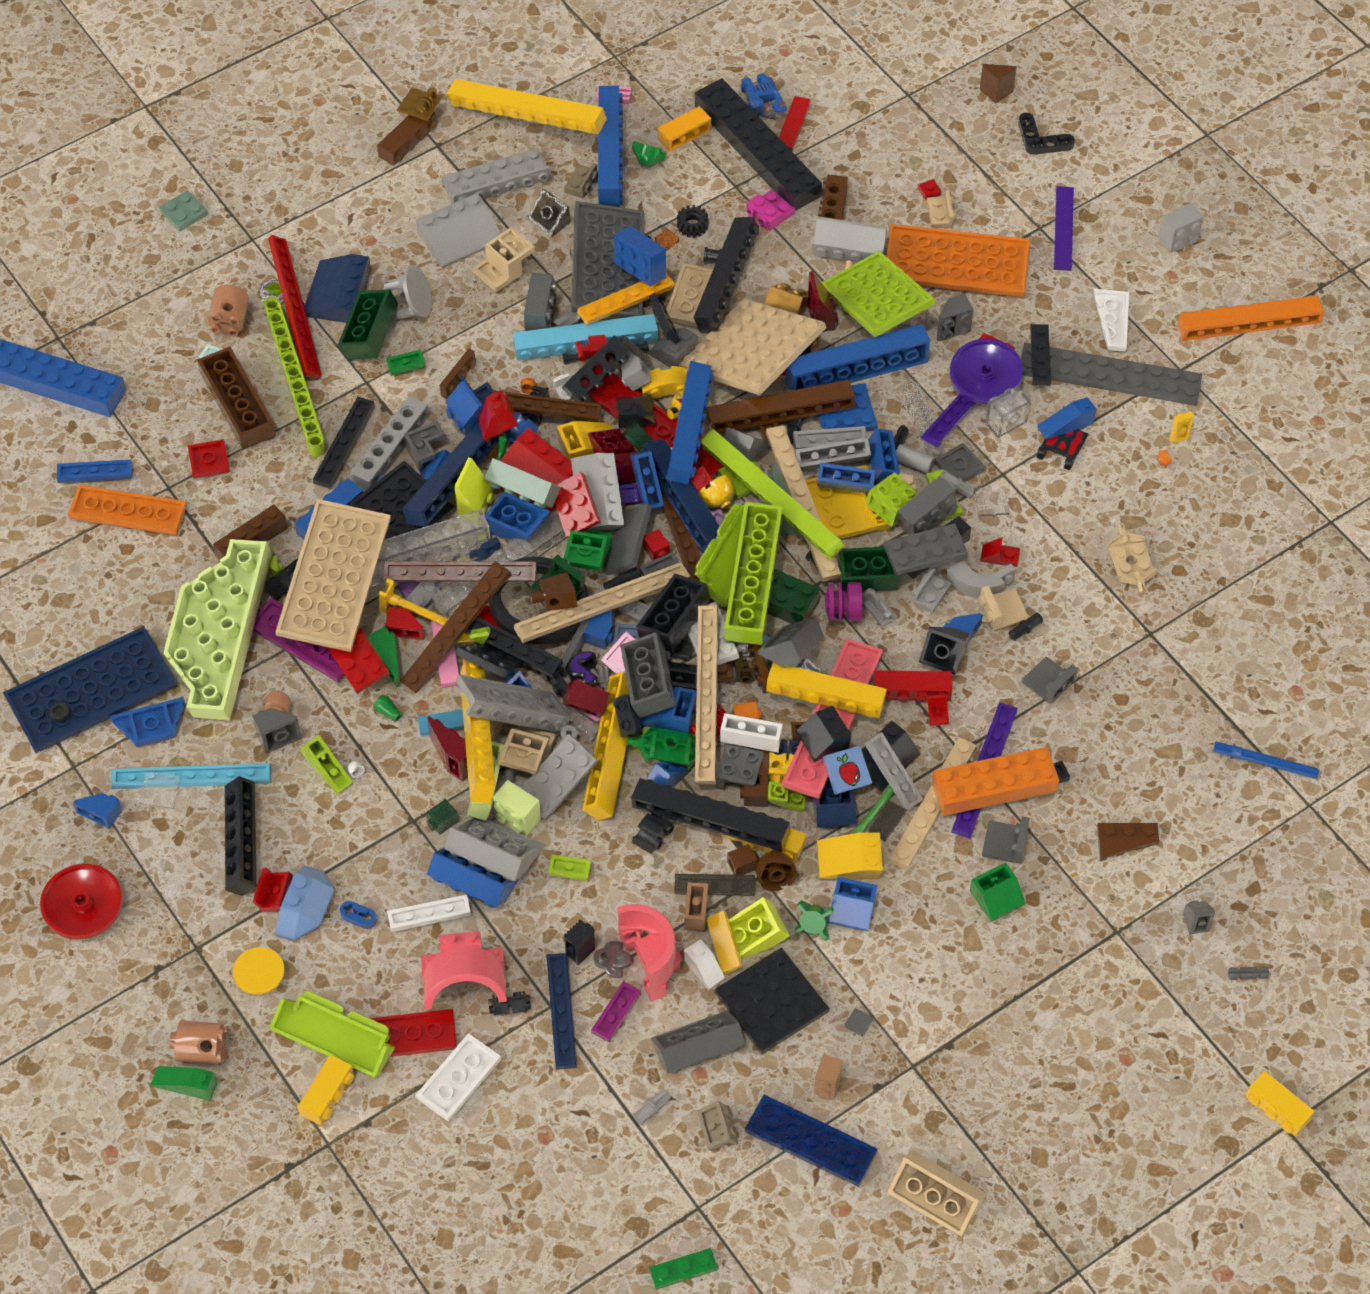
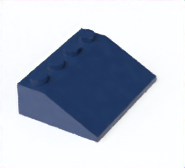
M349 254L320 260L304 306L306 317L346 323L358 292L365 291L371 272L369 256Z

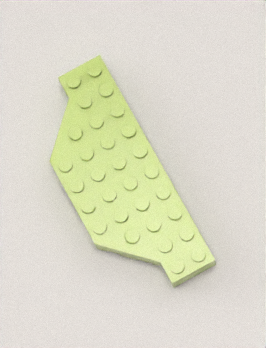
M230 539L227 554L220 559V563L212 568L208 567L197 575L198 578L181 586L163 653L191 691L187 709L193 718L229 721L231 719L272 552L265 541Z

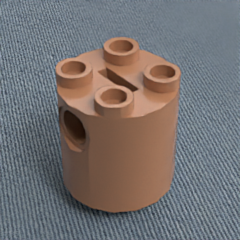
M227 284L215 288L208 316V325L211 332L226 334L232 337L238 336L244 325L249 301L245 290L238 286Z
M180 1020L176 1032H171L169 1048L174 1049L177 1062L219 1065L222 1063V1059L226 1060L227 1047H224L225 1039L228 1038L229 1027L224 1026L222 1023Z

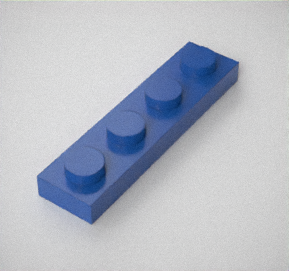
M132 460L57 464L56 479L58 483L132 479Z

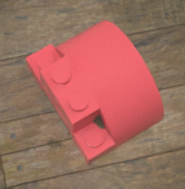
M627 904L617 907L620 939L626 951L635 949L647 974L643 978V986L650 1001L665 997L666 988L668 987L667 981L672 973L680 970V962L682 961L679 950L675 951V934L672 925L662 913L646 905ZM642 930L649 932V934L643 937Z
M480 931L439 935L440 953L421 955L425 1010L433 1009V1001L443 988L462 981L484 984L496 993L499 1002L507 1001L503 947L482 949Z

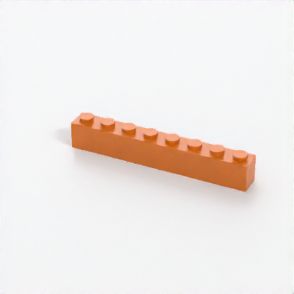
M1306 296L1295 299L1290 298L1287 300H1274L1264 303L1180 313L1177 325L1182 340L1188 341L1319 324L1322 321L1324 310L1319 296Z

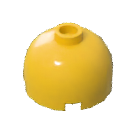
M725 474L711 481V485L707 489L703 487L698 492L707 504V507L711 509H718L720 507L725 509L732 504L731 500L735 495V485L729 475Z

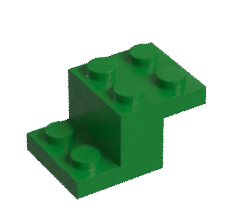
M571 530L563 559L568 560L572 567L600 571L606 564L612 534L597 531L578 532Z

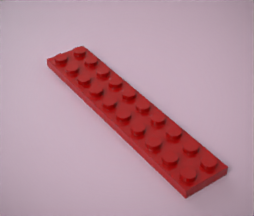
M595 366L592 368L596 375L601 374L599 367ZM612 373L609 377L605 375L601 379L603 383L596 390L592 388L589 391L591 395L588 398L596 404H601L602 409L618 420L615 397L643 394L637 390L632 391L629 386L623 384L619 376ZM580 379L581 386L588 387V381ZM652 402L655 425L629 427V429L646 442L664 439L672 448L678 420L675 418L670 419L666 411ZM701 445L699 451H695L698 454L696 465L693 464L696 470L706 466L715 477L718 474V469L724 467Z

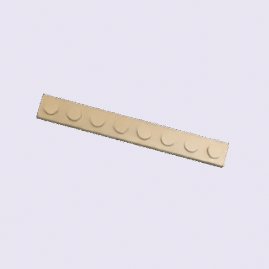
M959 737L941 769L967 764L977 745ZM932 785L890 857V863L905 870L909 869L941 812Z

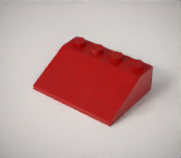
M529 428L515 440L501 459V462L555 485L573 476L571 460ZM530 499L529 502L534 504L535 501ZM555 503L553 507L546 505L544 509L550 511V515L556 510Z

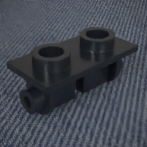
M525 991L513 992V996L507 997L506 1002H499L497 995L494 994L492 999H488V1002H493V1005L489 1006V1012L494 1014V1016L508 1014V1006L511 1005L512 1013L527 1012V1010L531 1009L530 1001L526 1002V998L530 996L525 995Z

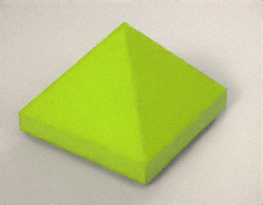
M491 628L473 629L470 633V639L483 645L490 634Z

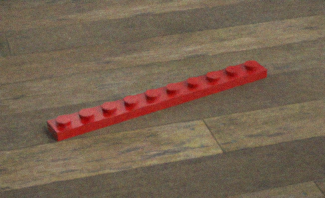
M271 235L268 241L302 373L305 377L318 380L322 375L287 241L284 238Z

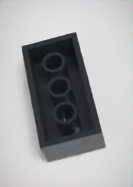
M674 573L637 624L636 628L639 638L656 632L663 642L665 650L673 653L698 618V606H706L711 600L708 585Z

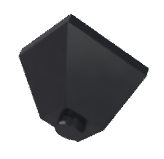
M651 394L615 397L619 428L655 425Z

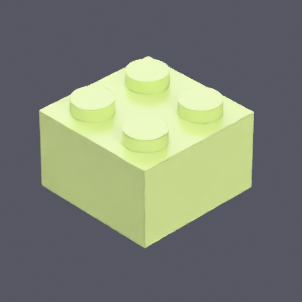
M509 780L493 796L496 819L503 824L506 823L511 826L513 831L518 834L522 833L527 836L540 822L539 800Z

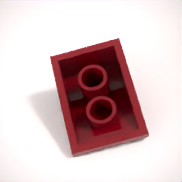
M809 271L807 307L810 318L825 322L826 329L823 332L835 330L836 323H838V314L833 310L835 308L834 300L830 299L829 291L814 272Z

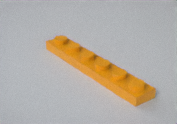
M666 272V278L652 286L641 281L578 308L577 313L585 324L589 325L650 299L649 296L654 292L656 295L669 291L674 288L675 283Z

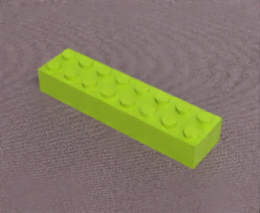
M745 502L724 627V640L763 644L783 506Z

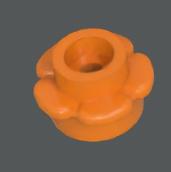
M530 377L523 378L520 381L521 391L526 394L534 392L531 390L532 386H538L535 380Z
M1159 450V455H1157L1160 465L1164 464L1167 467L1168 464L1172 463L1167 450Z

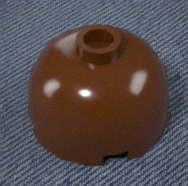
M781 851L767 852L759 859L756 866L758 882L764 889L769 891L782 890L781 887L787 884L789 887L797 876L794 861L788 854Z

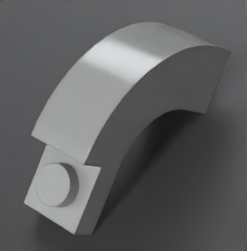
M962 560L947 568L946 579L952 582L951 585L957 591L970 597L979 598L981 588L985 586L990 587L992 594L1004 592V586L1014 580L1016 568L1009 564L993 574L983 575L971 570Z

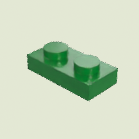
M421 350L386 358L391 376L426 368Z

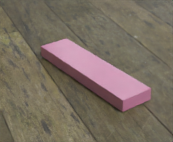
M431 621L434 638L443 625ZM454 646L438 665L441 688L458 685L455 681L459 671Z

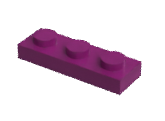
M623 981L591 1029V1033L610 1042L641 995V990Z

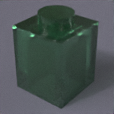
M637 420L623 433L624 437L639 452L642 451L645 443L653 440L652 435Z
M446 799L426 812L427 825L432 831L436 830L439 835L459 822L458 812Z

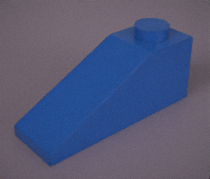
M1086 397L1071 402L1038 424L1037 428L1047 440L1092 425L1097 408Z
M611 610L592 617L584 631V643L606 650L608 644H611L614 639Z

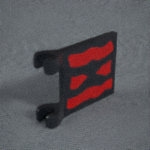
M1077 429L1047 440L1045 438L1042 445L1038 448L1036 458L1043 460L1047 450L1067 457L1063 468L1071 470L1089 433Z

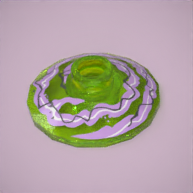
M278 278L268 279L260 285L258 296L263 303L267 298L275 297L279 299L281 305L285 304Z

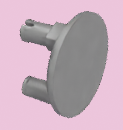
M410 265L406 268L404 275H400L396 279L384 281L385 290L390 289V291L398 289L401 296L405 295L409 305L408 307L396 309L395 316L397 319L400 320L412 316L425 318L429 316L432 308L431 290L426 276L418 266Z

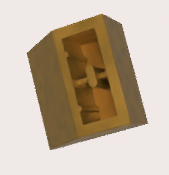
M776 283V285L770 286L765 305L802 315L807 307L808 294L804 289H791L789 284Z

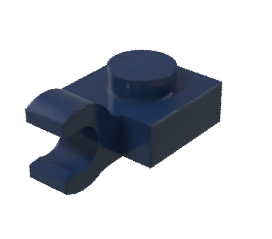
M494 537L481 544L479 549L469 553V558L477 557L478 559L474 561H483V558L487 560L497 556L501 552L499 539Z

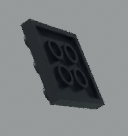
M478 642L458 647L455 653L503 678L512 677L517 671L526 673L530 667L485 643L483 645Z

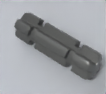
M1266 966L1259 967V969L1257 967H1240V969L1230 967L1228 969V978L1230 980H1237V978L1257 979V977L1259 979H1267L1269 976V969Z

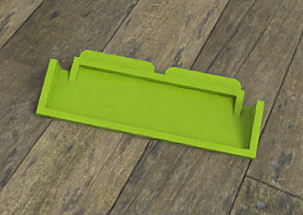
M732 505L717 530L718 536L716 539L711 540L696 565L694 575L700 579V582L708 585L710 598L721 607H726L729 603L744 505Z
M305 991L303 995H299L296 1002L291 999L281 998L269 1027L270 1030L326 1056L332 1055L352 1065V1068L374 1078L379 1076L395 1049L394 1046L387 1044L391 1037L388 1034L389 1028L354 1011L345 1015L343 1014V1006L310 991Z

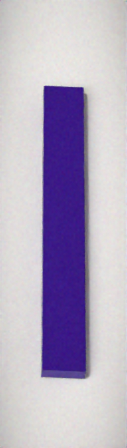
M999 702L978 761L1001 756L1018 710L1017 707ZM981 808L958 813L951 833L970 839Z

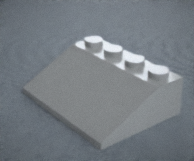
M478 193L416 220L417 234L441 268L484 250L485 244L501 234L486 204Z
M469 816L450 828L444 849L450 851L454 856H461L467 859L471 864L481 865L489 872L498 873L506 880L516 881L524 875L545 844L524 834H518L513 829L491 819L482 820Z

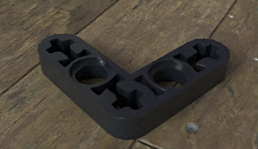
M1027 112L1020 114L1018 126L1027 153L1037 155L1073 149L1075 138L1071 134L1040 137L1034 116ZM1026 132H1033L1034 135L1029 136ZM1052 142L1054 146H1048L1046 143Z

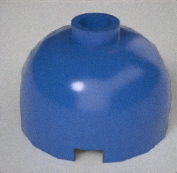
M515 412L518 425L503 432L507 436V441L512 444L527 428L531 429L534 433H537L538 426L529 419L525 420L517 412Z

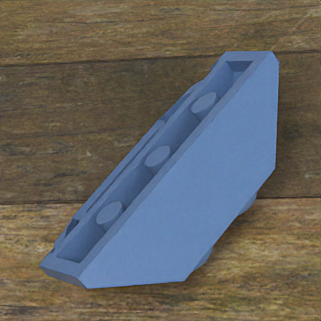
M303 866L294 874L280 907L275 933L277 937L296 941L301 936L308 934L321 925L334 894V888L324 871Z

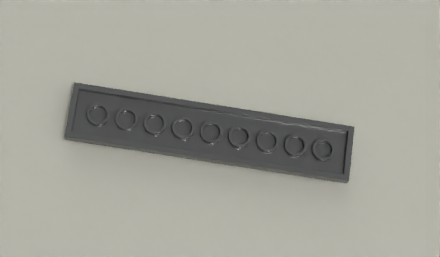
M1024 342L1021 355L1022 375L1032 377L1031 343ZM1050 347L1052 381L1197 406L1202 373Z

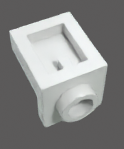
M569 373L553 379L554 392L559 399L573 400L562 389V386L571 378Z

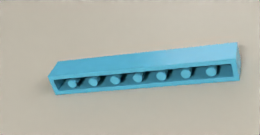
M654 314L597 321L589 325L582 323L513 333L516 359L518 361L540 357L545 358L564 353H577L575 343L581 341L582 345L585 346L587 345L588 336L605 334L607 342L615 335L625 346L643 344V342H658L656 318Z

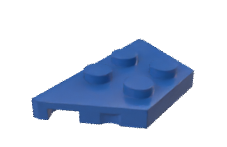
M184 697L112 715L110 719L136 747L174 738L185 705Z

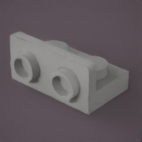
M933 567L929 572L924 573L921 580L922 583L920 586L916 585L912 593L914 596L913 604L932 614L952 582L935 575L936 569Z

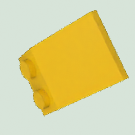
M855 833L816 841L819 879H837L838 877L847 879H879L883 871L880 833Z

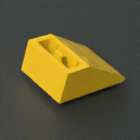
M573 421L557 426L558 441L564 455L571 460L575 457L594 454L588 436L589 432L611 430L612 427L607 422Z

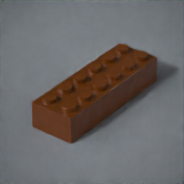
M230 346L197 359L200 374L242 450L276 436L271 417Z

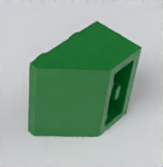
M1006 862L971 879L970 892L991 922L1026 904L1017 877Z

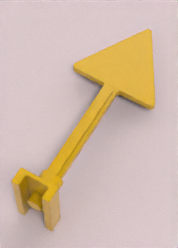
M387 578L386 592L381 590L379 592L380 612L387 614L388 608L394 605L408 609L443 626L448 621V618L402 599L401 596L395 594L393 580ZM464 633L457 643L476 641L470 639V636Z

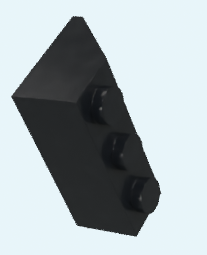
M892 720L879 732L883 733L904 769L920 756L919 750L908 733ZM865 746L862 749V754L872 781L871 785L880 792H883L889 783Z

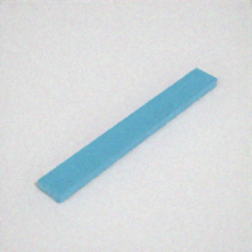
M271 764L113 769L111 786L112 789L219 786L228 784L238 776L252 780L255 784H270Z

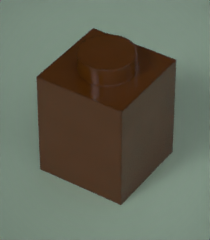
M749 844L727 853V863L735 878L756 870L759 856L755 849L752 850Z

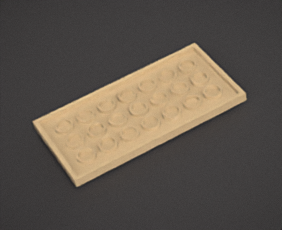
M320 499L316 500L275 632L276 636L348 652L352 651L391 515Z

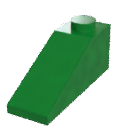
M384 626L366 637L390 672L388 674L389 678L396 687H399L400 678L395 644L397 639L392 631L389 632Z
M158 1066L151 1082V1087L211 1101L217 1085L214 1072L196 1067Z

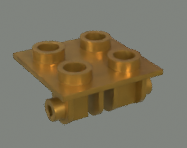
M411 87L397 108V111L428 121L442 97L437 95V89L434 87L429 88L427 92Z

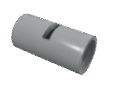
M900 444L896 450L897 462L924 473H930L935 462L934 456Z

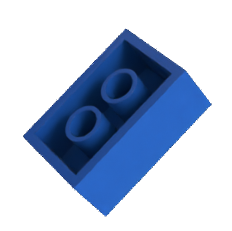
M631 226L614 234L615 264L649 286L666 278V248Z

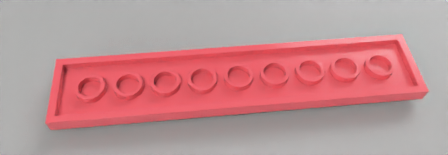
M847 638L830 675L869 685L874 675V670H876L882 657L883 649ZM817 704L813 714L829 706ZM835 708L848 730H850L857 713ZM800 741L782 781V787L819 799L829 776L823 759L814 762L802 741Z

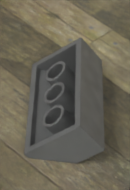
M816 616L783 626L757 652L760 656L780 666L790 665L794 667L801 664V660L808 657L807 654L820 644L819 641L824 637V634Z
M728 1010L651 1038L661 1065L667 1073H677L686 1066H696L703 1060L718 1058L722 1053L737 1051L741 1046L745 1045L740 1024Z

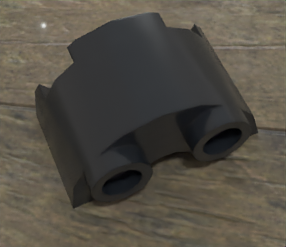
M647 813L637 826L640 830L636 836H633L632 843L652 854L655 849L658 850L663 844L664 839L662 837L667 834L670 835L675 825L662 816Z

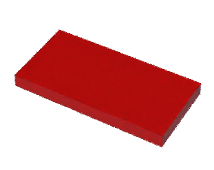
M453 1009L370 1018L389 1028L388 1034L391 1037L387 1044L395 1047L390 1057L455 1050L457 1047Z

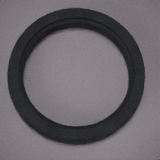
M524 557L513 561L536 562L537 574L544 575L551 569L553 559L546 557ZM504 582L489 601V609L493 619L501 629L519 637L514 630V625L521 621L514 618L506 610L501 599V591L508 583ZM585 584L583 591L576 596L577 601L589 597ZM582 621L527 642L540 645L559 643L572 637Z

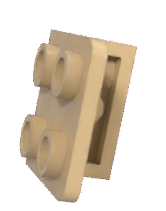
M989 586L981 588L979 603L983 607L986 619L990 622L993 630L1019 624L1020 621L1028 619L1026 610L1015 589L992 594Z

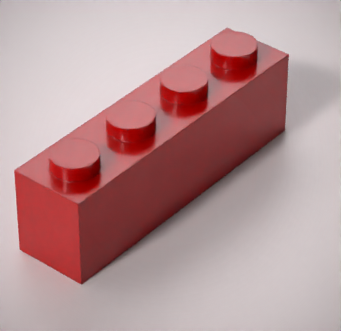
M874 670L873 686L887 689L885 701L926 702L927 696L946 694L947 701H951L952 671Z

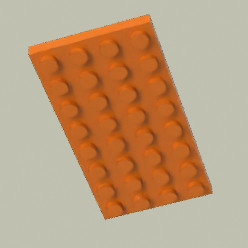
M891 224L886 257L920 286L1024 297L1030 239Z

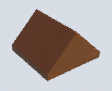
M983 64L980 90L995 103L1007 97L1014 90L1017 66Z

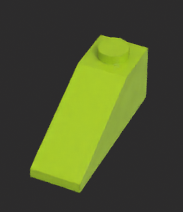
M317 735L299 748L308 763L336 794L353 783L320 735Z

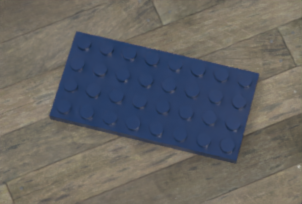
M143 626L6 690L3 694L36 754L110 719L112 715L131 709L178 685ZM59 702L65 703L70 711L69 718L61 723L54 722L49 714L50 707Z

